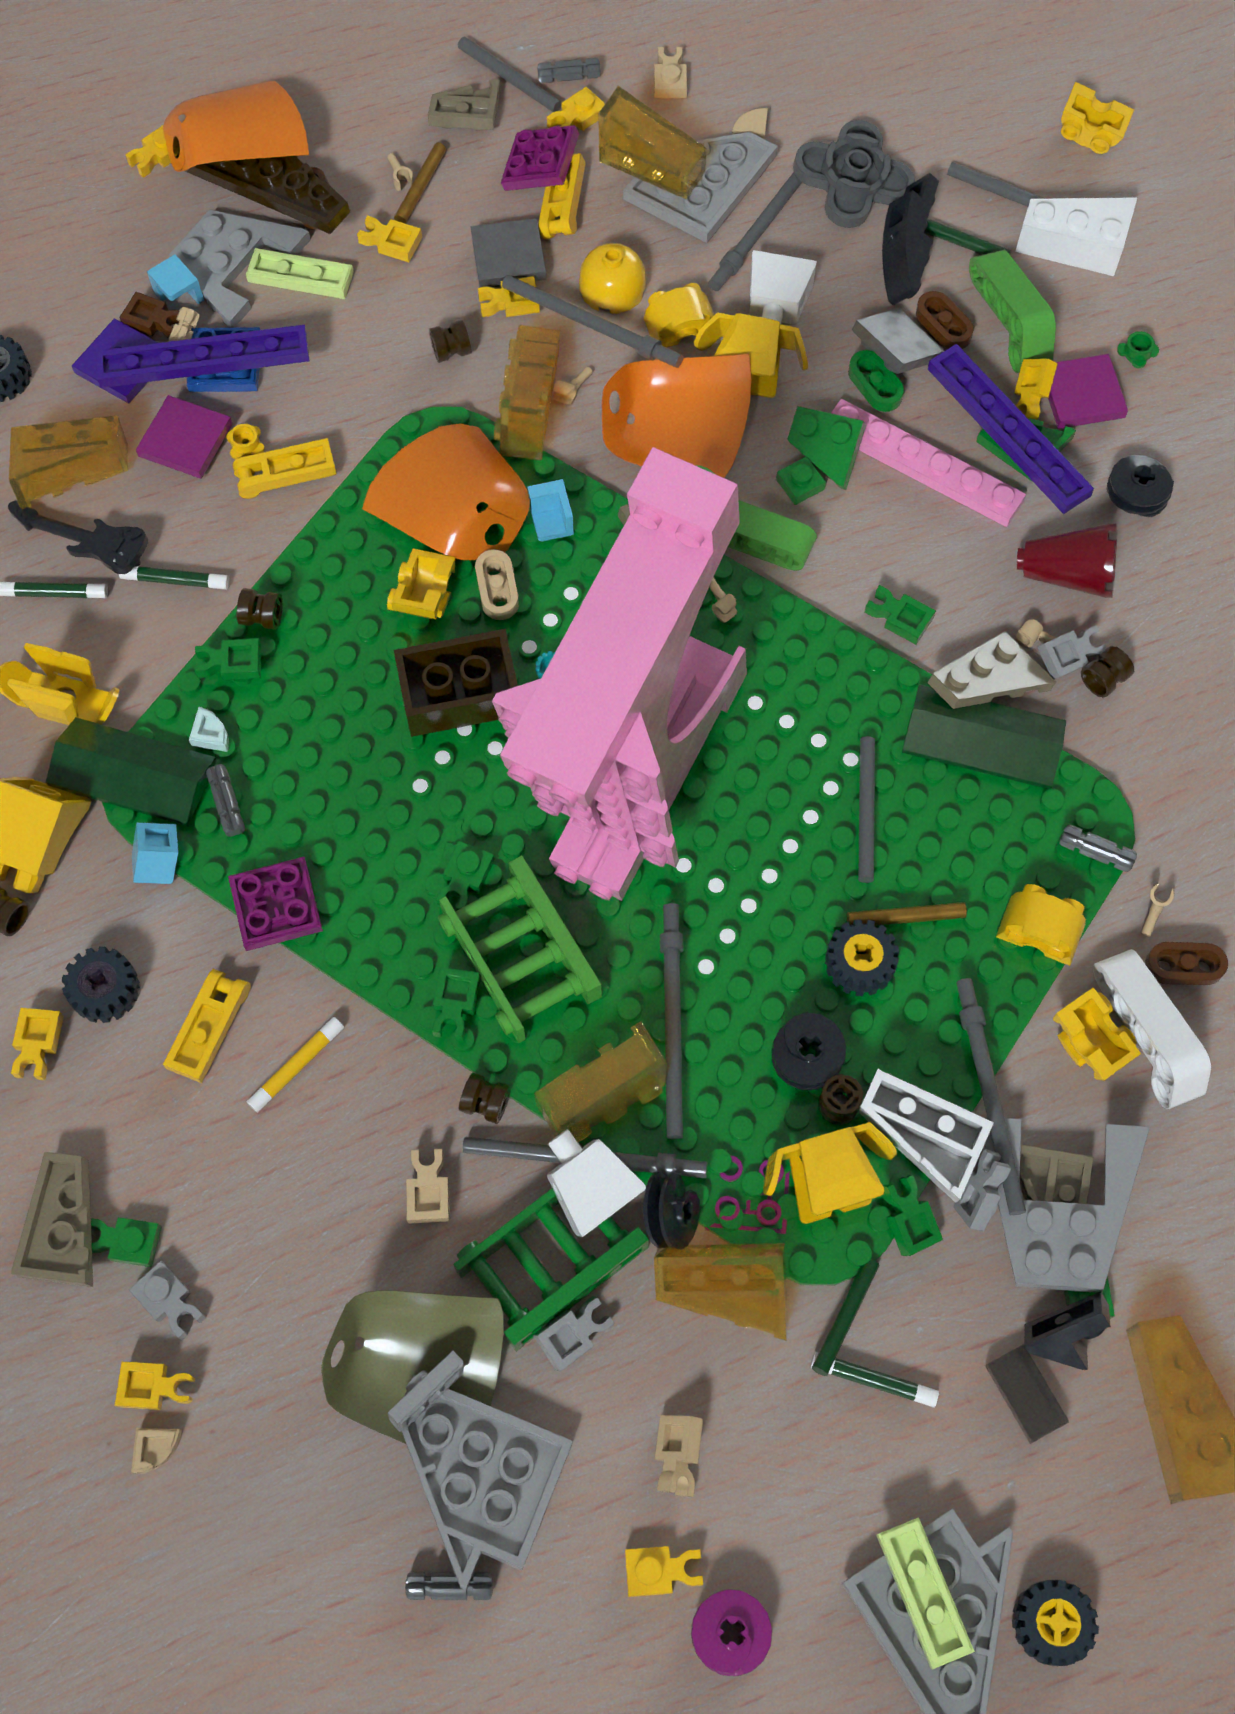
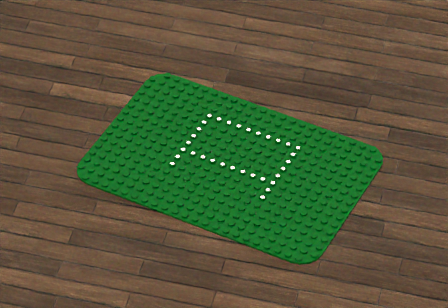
M429 407L405 415L381 436L251 588L255 589L258 594L263 595L268 592L282 594L283 612L278 629H266L258 623H254L252 626L238 624L236 605L203 644L213 649H221V640L259 638L261 643V678L223 680L220 672L210 677L198 678L194 671L195 664H206L209 659H198L195 653L128 731L139 736L215 757L217 760L215 766L218 764L225 765L245 825V831L233 837L225 835L209 781L188 827L102 802L109 823L132 846L136 823L176 824L178 856L174 874L235 915L237 914L228 876L305 857L323 931L280 942V945L472 1073L484 1076L486 1081L492 1084L502 1082L510 1085L511 1093L509 1098L560 1132L568 1129L581 1146L584 1147L592 1140L599 1139L612 1152L658 1156V1153L675 1154L676 1159L708 1162L706 1178L681 1176L684 1181L685 1192L692 1190L700 1198L699 1224L704 1228H708L710 1232L770 1272L800 1285L835 1286L856 1277L860 1266L867 1264L870 1259L876 1261L887 1250L894 1239L887 1216L894 1214L895 1211L892 1205L884 1199L883 1195L872 1199L871 1203L867 1206L848 1212H843L839 1209L834 1210L828 1218L804 1224L800 1221L790 1160L786 1159L781 1163L784 1169L783 1178L776 1185L771 1198L781 1208V1217L778 1223L773 1226L762 1225L756 1215L743 1214L741 1210H746V1201L751 1200L750 1210L755 1211L762 1201L767 1200L768 1195H762L765 1177L759 1173V1168L777 1149L837 1130L868 1123L858 1111L855 1118L849 1123L842 1125L832 1124L824 1119L818 1107L823 1087L817 1090H800L786 1084L777 1075L772 1064V1046L777 1033L794 1016L805 1012L821 1014L832 1020L843 1034L846 1043V1058L839 1075H849L858 1081L862 1087L863 1100L877 1069L973 1112L982 1098L968 1032L962 1028L959 1012L962 1010L956 982L965 978L972 979L978 1006L983 1008L986 1025L983 1029L994 1076H996L1065 965L1044 956V953L1035 947H1020L996 937L1009 900L1016 892H1022L1026 884L1040 886L1046 890L1048 895L1055 896L1061 900L1065 898L1074 899L1084 906L1082 915L1086 921L1082 933L1083 936L1123 871L1114 868L1115 863L1109 862L1107 865L1080 854V849L1076 847L1074 850L1061 846V835L1067 825H1073L1083 829L1082 833L1085 835L1090 832L1117 843V848L1122 849L1123 846L1133 849L1135 831L1133 813L1120 789L1094 767L1064 750L1061 751L1051 790L902 753L918 686L931 687L928 681L932 674L728 556L723 555L714 574V579L726 595L729 593L735 597L737 614L726 623H722L713 613L712 605L717 602V599L711 589L708 588L690 636L732 656L738 646L745 648L747 675L728 712L720 711L669 809L673 829L672 834L675 839L679 862L676 868L665 863L664 867H660L643 859L622 901L613 896L610 901L602 899L589 891L590 885L578 879L575 884L563 880L554 873L556 869L553 868L549 857L571 817L561 812L558 816H553L541 810L537 806L538 801L532 795L531 788L507 775L509 769H506L500 754L509 738L505 735L506 730L503 728L502 723L499 720L411 737L394 650L505 629L518 686L538 680L539 678L535 670L536 661H538V657L542 656L543 653H548V651L554 653L559 647L624 527L618 518V512L620 507L628 505V499L487 417L466 410L463 407ZM459 423L479 427L517 473L527 491L528 486L561 479L564 481L573 515L574 535L539 541L529 507L528 514L517 536L505 552L512 562L519 601L517 612L508 619L495 620L485 614L477 582L476 560H460L456 558L454 573L451 572L446 590L451 593L441 618L429 619L388 610L387 608L389 593L392 588L397 589L399 584L398 574L402 562H408L413 548L442 555L445 554L432 549L380 518L362 510L369 486L382 466L402 448L438 427ZM484 502L479 503L476 507L477 512L481 513V511L486 510L488 505ZM493 524L487 529L485 533L487 544L496 545L502 540L504 528L501 524ZM494 570L491 571L489 574L498 575L500 572ZM502 601L497 602L495 604V606L506 605V603ZM199 707L212 711L223 723L229 738L228 752L191 746L189 737ZM868 736L875 738L874 881L863 883L858 880L860 739ZM457 818L464 820L462 826L464 834H473L478 837L474 847L494 854L495 858L480 893L472 890L469 891V904L507 884V879L511 877L509 862L523 856L601 983L602 997L590 1004H587L582 994L578 996L572 994L521 1022L524 1027L526 1040L518 1043L513 1033L506 1035L495 1017V1014L500 1011L481 979L474 1015L463 1014L462 1017L465 1026L464 1041L455 1039L457 1027L454 1024H447L443 1027L441 1038L434 1037L432 1033L434 1021L442 1012L441 1010H434L433 1007L440 967L476 972L455 934L448 937L438 920L442 910L441 906L437 905L436 899L441 889L450 883L444 880L443 874L438 873L445 843H456L457 841L455 833ZM456 844L449 849L448 857L454 851ZM452 896L448 900L454 911H457L456 907L460 902V898ZM514 897L463 926L473 943H476L526 916V910L530 908L523 897L519 900ZM965 902L966 918L883 925L887 928V935L892 933L895 938L894 945H898L899 961L891 981L888 982V985L883 990L878 989L876 994L870 996L868 992H864L863 996H856L855 991H850L847 994L843 992V986L839 985L836 987L832 983L833 977L828 976L826 971L825 956L832 935L836 930L839 931L843 924L847 923L848 912ZM668 903L679 905V933L683 934L684 951L680 953L683 1138L681 1139L667 1138L664 953L660 952V934L664 933L663 905ZM533 929L482 958L494 976L545 948V943L549 940L542 929L539 931ZM856 951L857 954H865V953H866V952H858V951ZM553 961L502 989V992L511 1007L515 1008L566 980L565 975L568 974V971L562 961L557 964ZM802 1048L801 1054L804 1057L808 1054L815 1056L816 1050L812 1048L809 1051H805ZM857 1138L882 1185L894 1184L897 1194L901 1196L903 1188L899 1178L913 1175L918 1188V1200L930 1179L897 1148L895 1157L892 1160H886L875 1154ZM731 1156H735L741 1161L743 1171L739 1179L728 1182L723 1180L719 1173L724 1172L728 1176H733L738 1172V1166L731 1159ZM767 1166L763 1170L764 1175L766 1174ZM632 1171L647 1186L648 1180L653 1173ZM790 1172L788 1194L784 1195L785 1174ZM731 1196L738 1201L740 1212L735 1219H721L722 1216H731L735 1213L737 1206L730 1202L722 1203L719 1207V1219L716 1216L715 1205L721 1197ZM765 1207L761 1215L766 1220H772L775 1218L776 1213L772 1207ZM783 1219L787 1220L786 1234L776 1233L772 1230L782 1229ZM714 1223L720 1224L722 1228H715L710 1226H712ZM741 1226L763 1228L759 1231L738 1230Z

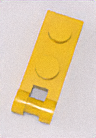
M581 153L573 154L564 185L545 187L538 224L542 239L554 238L558 233H563L567 236L577 232L576 214L586 164Z
M328 438L241 457L232 464L234 475L239 478L237 483L239 495L244 499L254 498L263 491L337 475ZM263 471V474L253 476L255 472Z
M212 969L206 977L163 1066L169 1071L202 1083L241 1004L245 1002L249 995L251 983L239 978L236 981L226 978V973ZM219 992L227 995L224 1003L214 1000Z

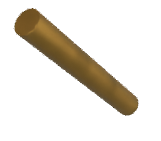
M436 142L396 212L394 216L395 221L407 223L446 152V147L442 143Z
M965 902L848 912L847 922L849 925H852L854 920L861 919L862 924H867V921L871 920L875 921L874 926L957 919L966 918L967 911Z

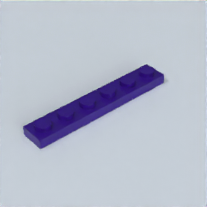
M305 324L95 351L97 381L100 388L310 361Z
M957 344L929 360L928 371L1063 514L1092 496L1094 491L1092 485Z

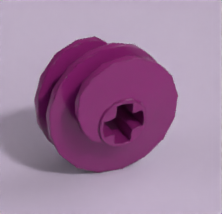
M727 1589L712 1594L698 1607L691 1625V1638L698 1658L706 1667L723 1676H741L752 1672L766 1658L772 1642V1626L767 1611L755 1597L744 1591ZM726 1620L730 1625L737 1621L741 1624L743 1630L738 1634L743 1639L740 1644L737 1645L733 1641L726 1644L722 1642L720 1635L724 1631L720 1626L723 1621Z

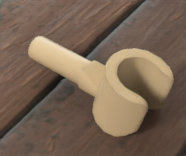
M390 153L387 158L394 170V188L396 191H401L400 180L409 181L411 186L413 184V173L408 167L400 166L395 154Z
M586 367L570 383L557 380L554 386V391L557 393L553 400L571 405L575 400L577 389L593 373L592 369Z
M713 577L709 588L715 595L717 602L712 605V610L722 623H726L737 614L735 608L736 599L732 594L728 593L726 595Z
M1034 619L1026 621L1015 635V640L1025 647H1032L1036 640L1046 643L1057 638L1043 631V626Z
M1159 883L1151 889L1150 898L1152 905L1141 931L1143 935L1149 937L1163 907L1169 905L1175 895L1172 888L1168 900H1158L1155 897V891Z

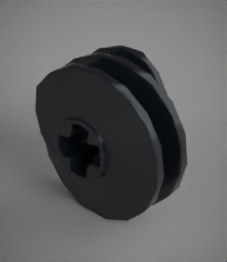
M1130 455L1120 459L1113 466L1107 482V492L1110 500L1123 511L1144 517H1154L1160 514L1167 506L1172 495L1174 481L1166 467L1156 459L1145 455Z
M805 1012L791 1018L779 1030L772 1046V1064L777 1075L789 1086L800 1090H817L822 1088L828 1079L839 1075L846 1058V1043L841 1030L832 1020L815 1013ZM802 1048L805 1051H809L813 1048L814 1050H816L815 1056L812 1054H808L804 1057L801 1054Z
M654 1172L648 1180L643 1201V1217L650 1242L657 1248L666 1249L670 1246L672 1249L682 1250L690 1244L697 1230L700 1216V1198L692 1190L685 1192V1185L681 1175L670 1173L666 1177L662 1172Z

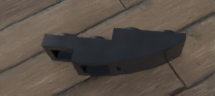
M931 173L908 185L904 196L890 203L883 232L882 262L888 302L892 305L916 295L921 287L920 281L924 267L929 260L928 254L933 240L924 231L928 225L927 219L930 209L935 202V193L939 180Z

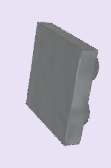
M537 218L470 226L479 288L501 285L500 281H503L507 275L516 279L534 276L535 281L546 280V269Z
M900 308L858 319L852 328V331L861 339V344L868 350L874 351L884 361L885 367L897 374L928 365L929 360L945 351Z

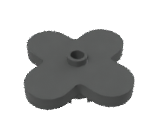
M853 120L846 123L841 128L837 142L833 141L830 144L808 142L803 144L797 150L793 163V171L802 183L827 192L824 206L825 213L834 224L844 228L860 226L867 219L872 202L889 205L904 196L906 187L915 182L914 174L908 166L902 162L890 159L888 154L885 156L882 151L883 137L879 129L870 122L863 120Z

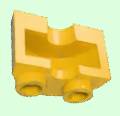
M1075 82L1062 114L1061 121L1063 126L1061 134L1068 140H1073L1081 146L1091 148L1095 153H1107L1110 147L1117 145L1124 138L1134 109L1116 100L1110 103H1102L1097 100L1095 96L1096 91Z
M689 283L684 287L675 288L668 292L658 291L653 293L648 299L649 306L645 311L643 319L650 336L660 340L662 346L671 347L678 345L680 340L686 336H696L702 326L714 316L706 294L701 291L700 286L697 283Z
M413 548L408 562H402L400 566L397 589L392 588L389 593L388 610L429 619L441 618L451 593L446 590L451 572L454 573L455 557Z
M1026 884L1022 892H1016L1011 896L996 937L1020 947H1035L1041 950L1044 956L1071 966L1085 927L1086 919L1082 915L1084 906L1074 899L1065 898L1061 900L1055 896L1048 895L1046 890L1040 886Z
M1092 987L1057 1012L1053 1017V1021L1061 1024L1063 1032L1057 1036L1073 1061L1079 1067L1087 1063L1095 1072L1094 1078L1104 1081L1138 1057L1141 1052L1136 1047L1137 1042L1133 1033L1124 1025L1117 1027L1112 1021L1109 1014L1113 1011V1008L1107 997Z

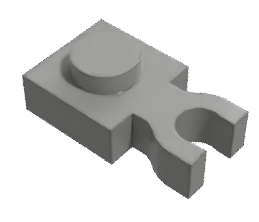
M1096 625L1080 632L1078 636H1076L1073 630L1037 647L1050 676L1054 680L1087 665L1089 662L1086 657H1094L1106 649L1105 644L1093 647L1090 643V636L1099 632Z
M983 1150L979 1159L977 1173L972 1172L961 1199L953 1206L970 1229L984 1232L990 1218L997 1210L998 1202L1001 1198L997 1189L1005 1181L1011 1170L1008 1164L999 1162L1001 1156L997 1152Z
M163 1261L157 1263L129 1289L157 1322H161L168 1316L170 1328L180 1340H183L188 1335L180 1326L181 1319L185 1315H192L199 1323L206 1318L198 1308L183 1302L191 1292Z
M592 1296L585 1301L577 1316L571 1310H565L533 1334L556 1371L561 1372L594 1346L588 1336L594 1332H603L614 1325L613 1320L608 1316H604L597 1323L593 1322L591 1317L592 1311L602 1304L598 1297Z

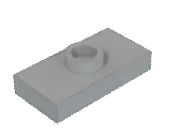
M452 1351L429 1374L423 1370L408 1383L406 1390L409 1393L388 1412L389 1421L399 1432H403L464 1374V1361Z

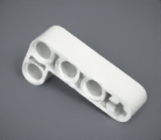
M1130 949L1094 963L1093 973L1097 985L1110 1001L1124 1025L1133 1033L1137 1044L1153 1066L1151 1085L1161 1106L1165 1109H1171L1205 1095L1211 1072V1063L1207 1051L1136 951Z

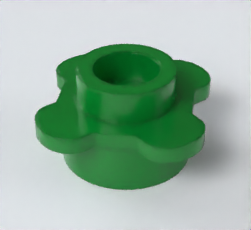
M1137 331L1129 335L1126 343L1118 345L1117 353L1120 356L1126 357L1133 367L1143 368L1147 360L1151 357H1157L1159 347L1155 344L1150 334Z

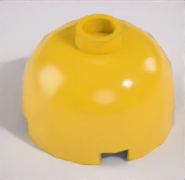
M620 243L599 245L588 253L581 264L579 276V291L584 302L599 311V307L610 309V314L629 311L641 302L643 292L646 289V271L637 253L630 247Z

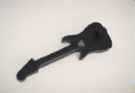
M14 500L8 504V509L12 516L27 531L36 528L79 542V545H68L66 547L70 555L97 559L117 574H127L135 566H139L141 563L140 558L148 544V538L144 530L138 527H113L105 524L100 519H95L96 529L92 532L39 515L37 510L23 506L19 501Z

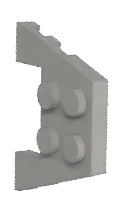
M208 210L173 249L169 257L175 254L198 279L207 304L214 312L217 311L229 328H235L250 311L251 307L249 300L227 288L250 263L255 248L262 249L264 246H267L276 252L298 255L310 241L309 231L303 228Z

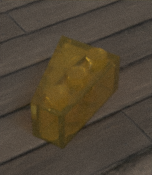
M617 86L598 113L599 162L687 200L705 173L707 148L620 86Z
M118 415L11 427L9 482L21 509L32 506L31 500L52 493L53 498L63 495L62 489L83 481L85 486L128 471V443Z
M642 1021L631 1027L634 1036L615 1049L611 1043L606 1044L599 1049L601 1057L581 1068L579 1065H575L534 1093L536 1105L555 1137L568 1129L576 1141L579 1142L591 1134V1127L604 1120L607 1124L612 1123L627 1113L626 1107L639 1100L641 1103H647L663 1092L662 1087L665 1086L667 1062Z
M785 1243L688 1245L682 1250L672 1249L670 1246L666 1249H657L654 1256L657 1301L705 1316L710 1314L732 1321L734 1325L743 1328H755L774 1334L773 1337L787 1341L788 1311Z

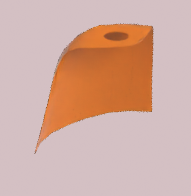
M264 81L185 100L174 107L166 117L163 125L170 161L173 169L177 172L186 171L196 165L211 162L309 155L307 136L301 115L292 98L276 81ZM185 114L186 118L181 123L178 118L180 115ZM175 136H177L180 144L178 158H176L173 148Z
M738 354L683 358L679 368H675L658 359L625 364L608 380L602 393V434L606 447L615 456L639 466H643L652 447L693 465L706 467L716 475L725 478L733 466L746 426L751 398L750 355ZM613 391H616L620 398L619 410L615 414L611 411L609 404ZM629 413L635 416L633 424H627L626 422Z
M459 423L438 427L418 437L382 466L370 484L362 510L380 518L440 553L460 560H477L483 552L488 550H500L504 553L508 550L528 514L530 499L523 481L479 427ZM481 502L486 503L488 508L478 513L477 505ZM493 524H501L504 528L502 540L496 545L487 544L485 540L487 529Z

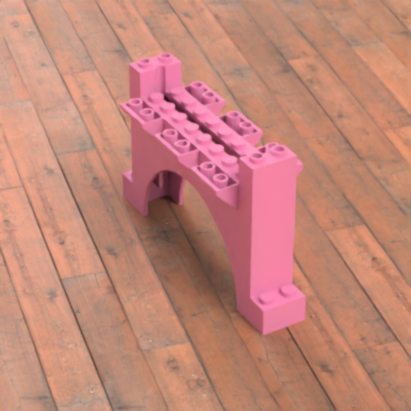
M652 447L627 493L630 515L542 678L498 692L492 700L499 716V721L506 730L505 735L509 738L500 754L506 769H509L507 775L531 788L532 795L538 801L537 806L541 810L553 816H558L561 812L571 817L549 857L553 868L556 869L554 873L567 882L575 884L578 879L590 885V892L610 901L612 896L621 901L623 900L643 859L660 867H664L665 863L676 868L679 858L672 834L673 829L669 809L720 711L728 712L747 675L745 648L738 646L732 656L690 636L710 583L740 523L738 484Z

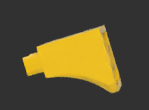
M0 778V881L6 880L10 866L18 869L13 884L15 889L25 893L38 892L45 875L54 873L70 837L89 810L91 799L47 786L45 782L33 778Z

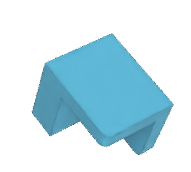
M175 254L147 271L154 294L159 300L169 299L173 301L188 292L198 304L204 301L198 279Z
M563 479L528 486L529 507L538 540L542 542L574 535L573 515Z
M136 823L132 848L133 883L171 884L174 879L178 856L176 824Z

